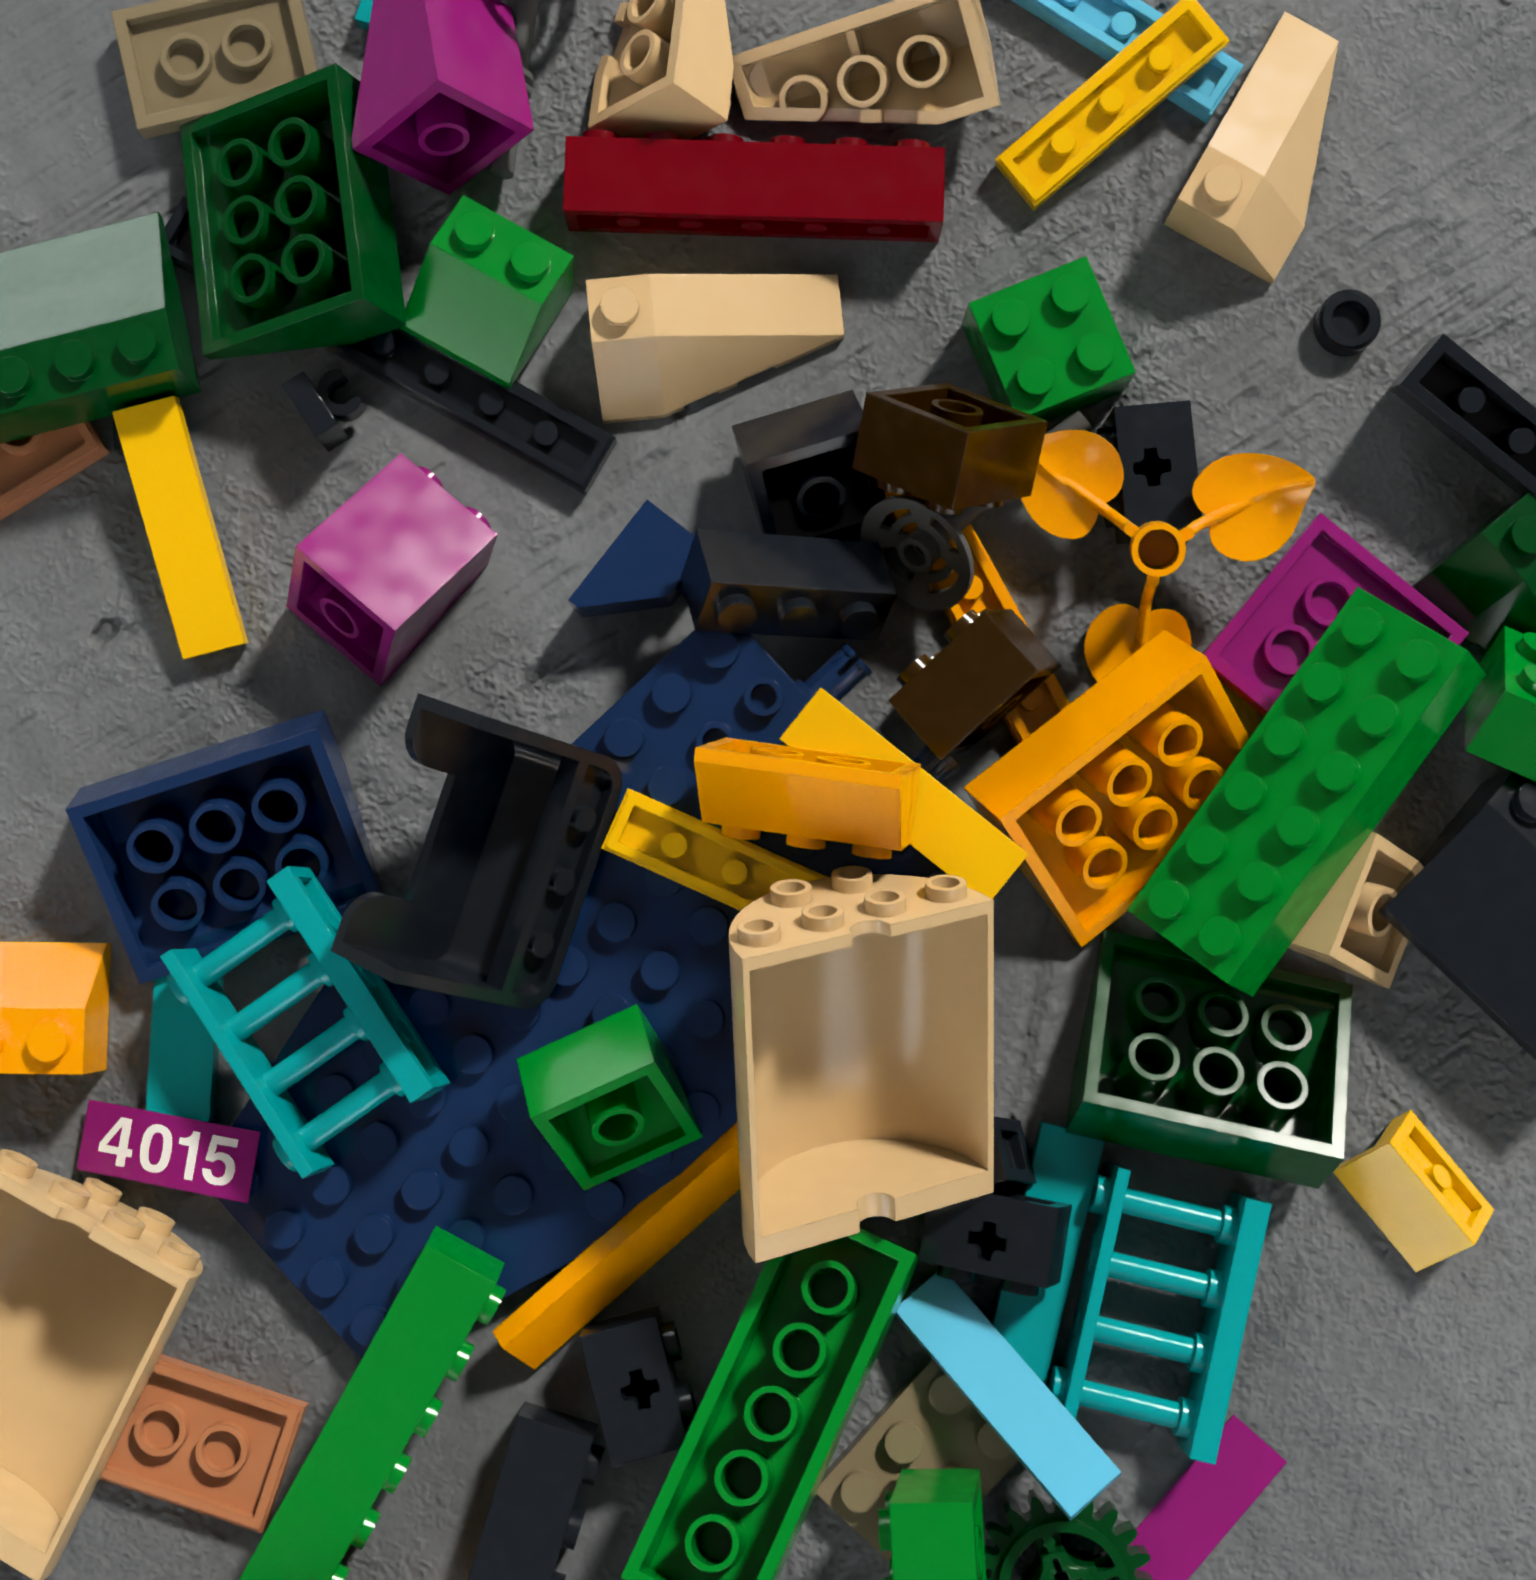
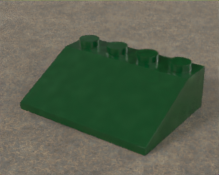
M337 63L180 126L203 356L210 360L353 344L407 325L387 165L353 150L351 138L360 81Z
M159 212L0 253V444L111 416L113 411L170 396L181 398L202 392L164 222Z
M1104 930L1100 938L1072 1075L1065 1133L1319 1189L1344 1160L1353 985L1273 968L1252 997L1224 982L1175 945Z

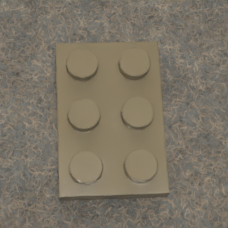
M159 0L111 11L136 127L144 139L178 132L183 124L319 70L303 0Z
M929 1356L826 1470L816 1494L889 1562L890 1558H892V1551H880L878 1515L879 1508H885L886 1490L895 1489L902 1469L980 1468L983 1501L1017 1463L1018 1459Z

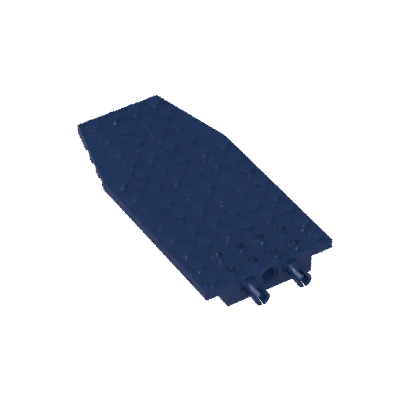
M694 630L572 744L612 758L621 770L622 789L609 829L628 788L702 820L694 767L695 747L725 737L786 745L779 738L820 687L840 701L866 676L869 677L873 672L860 658L842 676L838 675L857 657L850 646L844 642L840 649L804 683L800 679L794 682L750 634ZM926 744L910 759L915 763L921 764L922 769L942 783L952 772L957 771L960 766L950 756L942 759L932 770L927 771L926 766L937 756ZM708 823L719 829L722 827V825ZM761 831L759 840H746L827 877H831L833 870L844 866L866 867L872 871V874L908 875L925 878L946 874L910 844L902 851L892 850L891 859H873L853 855L851 853L852 844L826 840L825 849L797 848L786 844L787 834ZM602 849L556 986L542 1004L531 1009H521L395 984L382 978L450 1081V1084L432 1097L410 1103L406 1096L400 1097L394 1094L324 1143L323 1147L331 1157L334 1165L324 1172L304 1179L301 1178L297 1171L289 1170L278 1158L272 1144L275 1136L250 1098L231 1126L260 1132L248 1203L216 1198L360 1359H362L435 1226L444 1229L505 1263L497 1285L506 1289L503 1298L573 1261L641 1201L680 1175L737 1122L729 928L740 910ZM324 984L271 1065L272 1067L344 1018L343 1010L348 1006L334 985L329 987ZM638 1004L666 1050L700 1125L703 1137L584 1191L530 1119L516 1059ZM358 1039L287 1090L307 1122H310L380 1073L379 1065L383 1060L370 1040L365 1042Z

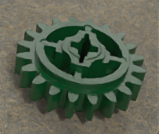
M1031 1489L1028 1490V1503L1030 1507L1028 1512L1022 1513L1018 1507L1008 1501L1004 1504L1010 1525L1005 1528L991 1521L985 1524L987 1534L993 1543L996 1544L994 1547L985 1546L986 1568H989L986 1570L987 1580H1010L1017 1559L1034 1541H1036L1037 1550L1035 1559L1028 1570L1021 1574L1022 1580H1055L1054 1558L1058 1559L1062 1571H1066L1068 1580H1153L1149 1573L1136 1570L1151 1560L1150 1555L1143 1545L1129 1546L1138 1534L1131 1521H1125L1113 1527L1118 1511L1110 1501L1103 1504L1095 1513H1093L1094 1504L1092 1501L1070 1521L1053 1500L1050 1505H1044L1037 1492ZM1059 1533H1074L1087 1537L1101 1546L1105 1552L1091 1556L1089 1551L1080 1552L1079 1550L1069 1548L1062 1542Z

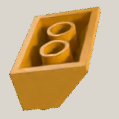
M729 737L695 747L694 767L702 822L722 825V836L743 840H759L761 831L787 834V845L816 850L825 849L826 840L852 844L851 853L853 855L873 859H891L892 850L902 851L911 843L921 767L919 763L790 747Z
M0 942V1074L84 1075L107 1070L111 943Z

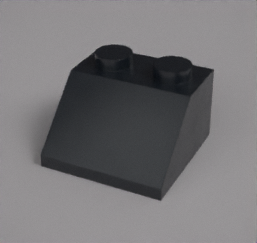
M853 390L732 426L743 473L762 534L860 541V531L864 517L875 504L886 497L884 490L875 485L876 478L852 468L863 413ZM889 515L885 519L884 525L891 526Z

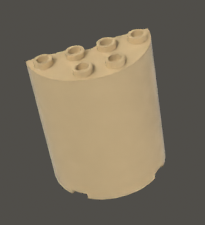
M862 866L837 868L832 871L829 878L812 881L786 879L773 883L770 886V893L743 908L736 915L729 928L742 1236L747 1252L755 1263L859 1233L860 1221L868 1217L883 1216L896 1222L994 1192V900L980 892L967 888L966 880L960 876L944 874L925 878L908 875L872 874L870 869Z
M1 1149L0 1560L32 1580H44L56 1568L203 1271V1264L200 1260V1254L171 1232L175 1221L167 1215L147 1207H139L136 1210L120 1202L122 1192L115 1186L102 1180L88 1177L84 1184L37 1168L38 1164L34 1160L21 1153Z

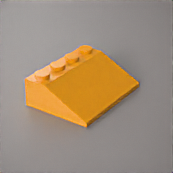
M1163 630L963 788L981 816L1029 854L1020 864L1019 868L1073 940L1082 948L1128 911L1129 906L1246 744L1249 736L1207 656L1168 631Z

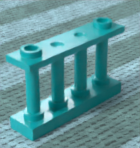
M287 866L266 881L277 897L272 901L273 909L204 958L201 957L196 948L170 949L161 955L160 958L170 972L167 976V981L172 992L184 1005L192 1006L274 1134L275 1138L272 1144L278 1158L289 1170L297 1171L301 1178L304 1179L324 1172L334 1165L331 1157L323 1147L324 1143L394 1094L400 1097L406 1096L409 1102L413 1103L432 1097L449 1085L450 1081L382 977L331 951L342 916L312 870L308 867ZM287 930L292 932L299 931L312 951L308 954L309 963L237 1013L217 980ZM323 984L329 987L334 985L348 1006L343 1010L344 1018L272 1067L252 1034ZM358 1039L365 1042L370 1040L383 1060L379 1065L380 1073L310 1122H307L287 1089Z
M1108 1161L1105 1176L1096 1174L1088 1211L1096 1214L1063 1365L1062 1367L1055 1365L1052 1367L1047 1387L1075 1419L1078 1407L1082 1406L1172 1428L1173 1435L1178 1436L1177 1444L1189 1459L1215 1465L1272 1204L1256 1196L1232 1191L1229 1205L1222 1204L1218 1210L1130 1189L1127 1187L1131 1170L1121 1164ZM1121 1214L1214 1235V1241L1220 1243L1215 1269L1208 1268L1205 1273L1113 1252ZM1107 1277L1200 1299V1305L1206 1307L1201 1333L1194 1332L1191 1337L1099 1316ZM1093 1341L1186 1363L1187 1371L1192 1372L1187 1397L1180 1396L1176 1402L1085 1380Z

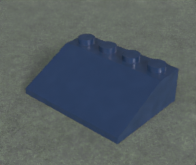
M324 709L81 787L65 809L139 984L170 974L160 958L161 955L170 949L196 948L201 957L204 958L273 909L272 901L277 897L266 881L287 866L310 868L341 916H343L347 907L359 896L370 892L384 894L347 768ZM287 930L275 940L299 933V931L292 932Z

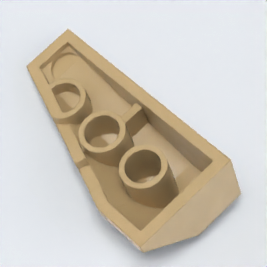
M629 0V2L620 3L614 22L623 29L613 57L610 55L602 56L594 79L588 129L608 130L616 133L618 136L644 138L647 133L665 131L679 135L682 140H690L728 121L734 64L725 0Z
M894 0L733 55V82L745 120L939 125L1001 105L991 41L980 0Z
M1284 12L1164 222L1165 226L1270 284L1274 282L1305 226L1339 43L1338 40Z
M640 274L585 280L591 342L603 424L666 418L684 410V406L717 391L720 394L738 386V382L771 367L779 368L844 339L838 274Z

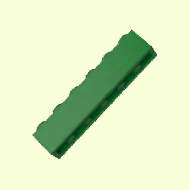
M435 1226L239 1580H345L350 1568L340 1562L350 1545L362 1550L381 1515L380 1512L371 1508L381 1489L393 1494L412 1459V1457L403 1453L406 1444L413 1433L422 1438H425L443 1405V1401L434 1397L444 1377L454 1382L457 1381L475 1347L473 1344L465 1341L476 1320L486 1326L489 1324L506 1293L505 1288L497 1285L505 1264L503 1261Z

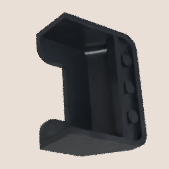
M418 693L405 731L406 749L410 757L418 764L447 773L406 898L403 899L378 892L366 893L356 898L347 907L342 916L331 951L395 984L521 1009L537 1007L550 996L556 986L602 850L601 847L622 789L621 770L618 764L608 756Z

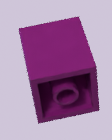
M373 0L351 138L353 150L450 195L534 131L512 8L499 0Z
M400 453L295 546L286 607L381 687L486 568L498 534L491 529L489 522L479 511L472 507H465L443 489L440 480L434 473L425 467H417Z

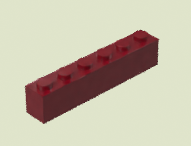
M588 130L583 132L581 136H566L563 213L568 231L939 242L944 222L945 147H931L928 142L919 139H904L895 142L893 146L868 145L867 141L856 137L837 138L831 144L806 143L803 138L792 135L775 136L769 139V142L744 141L740 136L729 133L713 134L708 136L706 140H682L679 135L665 131L650 132L644 138H619L616 133L608 130Z

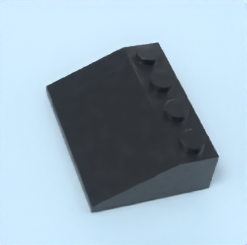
M1506 769L1480 784L1378 912L1536 1060V782Z

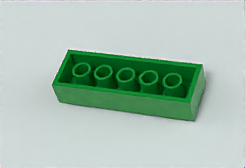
M1357 587L1127 910L1224 982L1253 997L1480 684L1486 673L1468 650Z
M860 1228L859 1233L766 1261L620 1578L624 1580H778L919 1263L917 1254Z

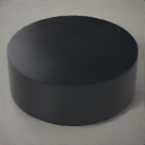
M1352 289L1341 290L1329 296L1317 310L1313 321L1314 334L1321 347L1333 355L1342 357L1353 356L1366 349L1377 337L1381 327L1380 311L1374 300L1367 294Z

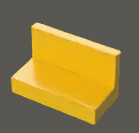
M1412 1110L1392 1119L1374 1147L1341 1163L1333 1172L1415 1272L1474 1246L1494 1211L1493 1207Z

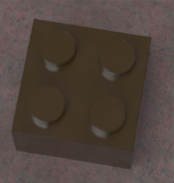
M949 383L866 392L852 468L876 478L875 485L884 491L897 494L912 493L926 499L925 507L940 514L961 515L964 513V508L974 506L999 508L1003 506V502L1006 500L1031 496L1048 421Z
M986 608L978 614L974 609L970 610L945 632L944 637L950 643L941 652H938L931 658L926 654L920 656L896 679L902 688L888 701L940 760L972 748L1062 666L1012 609L988 610Z

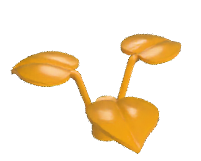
M1069 429L1045 434L1031 496L1021 498L1031 518L1042 529L1060 538L1078 539L1091 531L1099 513L1131 537L1129 545L1131 558L1138 569L1147 574L1139 609L1128 604H1115L1104 609L1091 622L1085 636L1084 653L1087 665L1094 679L1097 682L1163 630L1168 631L1191 646L1190 629L1185 618L1179 612L1168 608L1151 610L1160 577L1175 572L1183 563L1186 554L1185 542L1191 540L1201 530L1209 527L1211 543L1216 550L1226 557L1248 562L1270 556L1278 551L1293 534L1305 504L1315 488L1316 480L1314 476L1300 466L1272 455L1238 453L1224 456L1204 468L1193 483L1192 497L1204 516L1194 520L1180 530L1163 521H1150L1138 527L1106 504L1117 496L1124 480V470L1120 455L1114 446L1096 433L1085 430Z

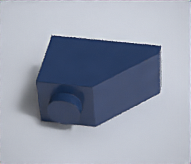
M646 500L568 599L573 610L584 618L670 607L680 594L686 598L681 575L694 535L650 501Z

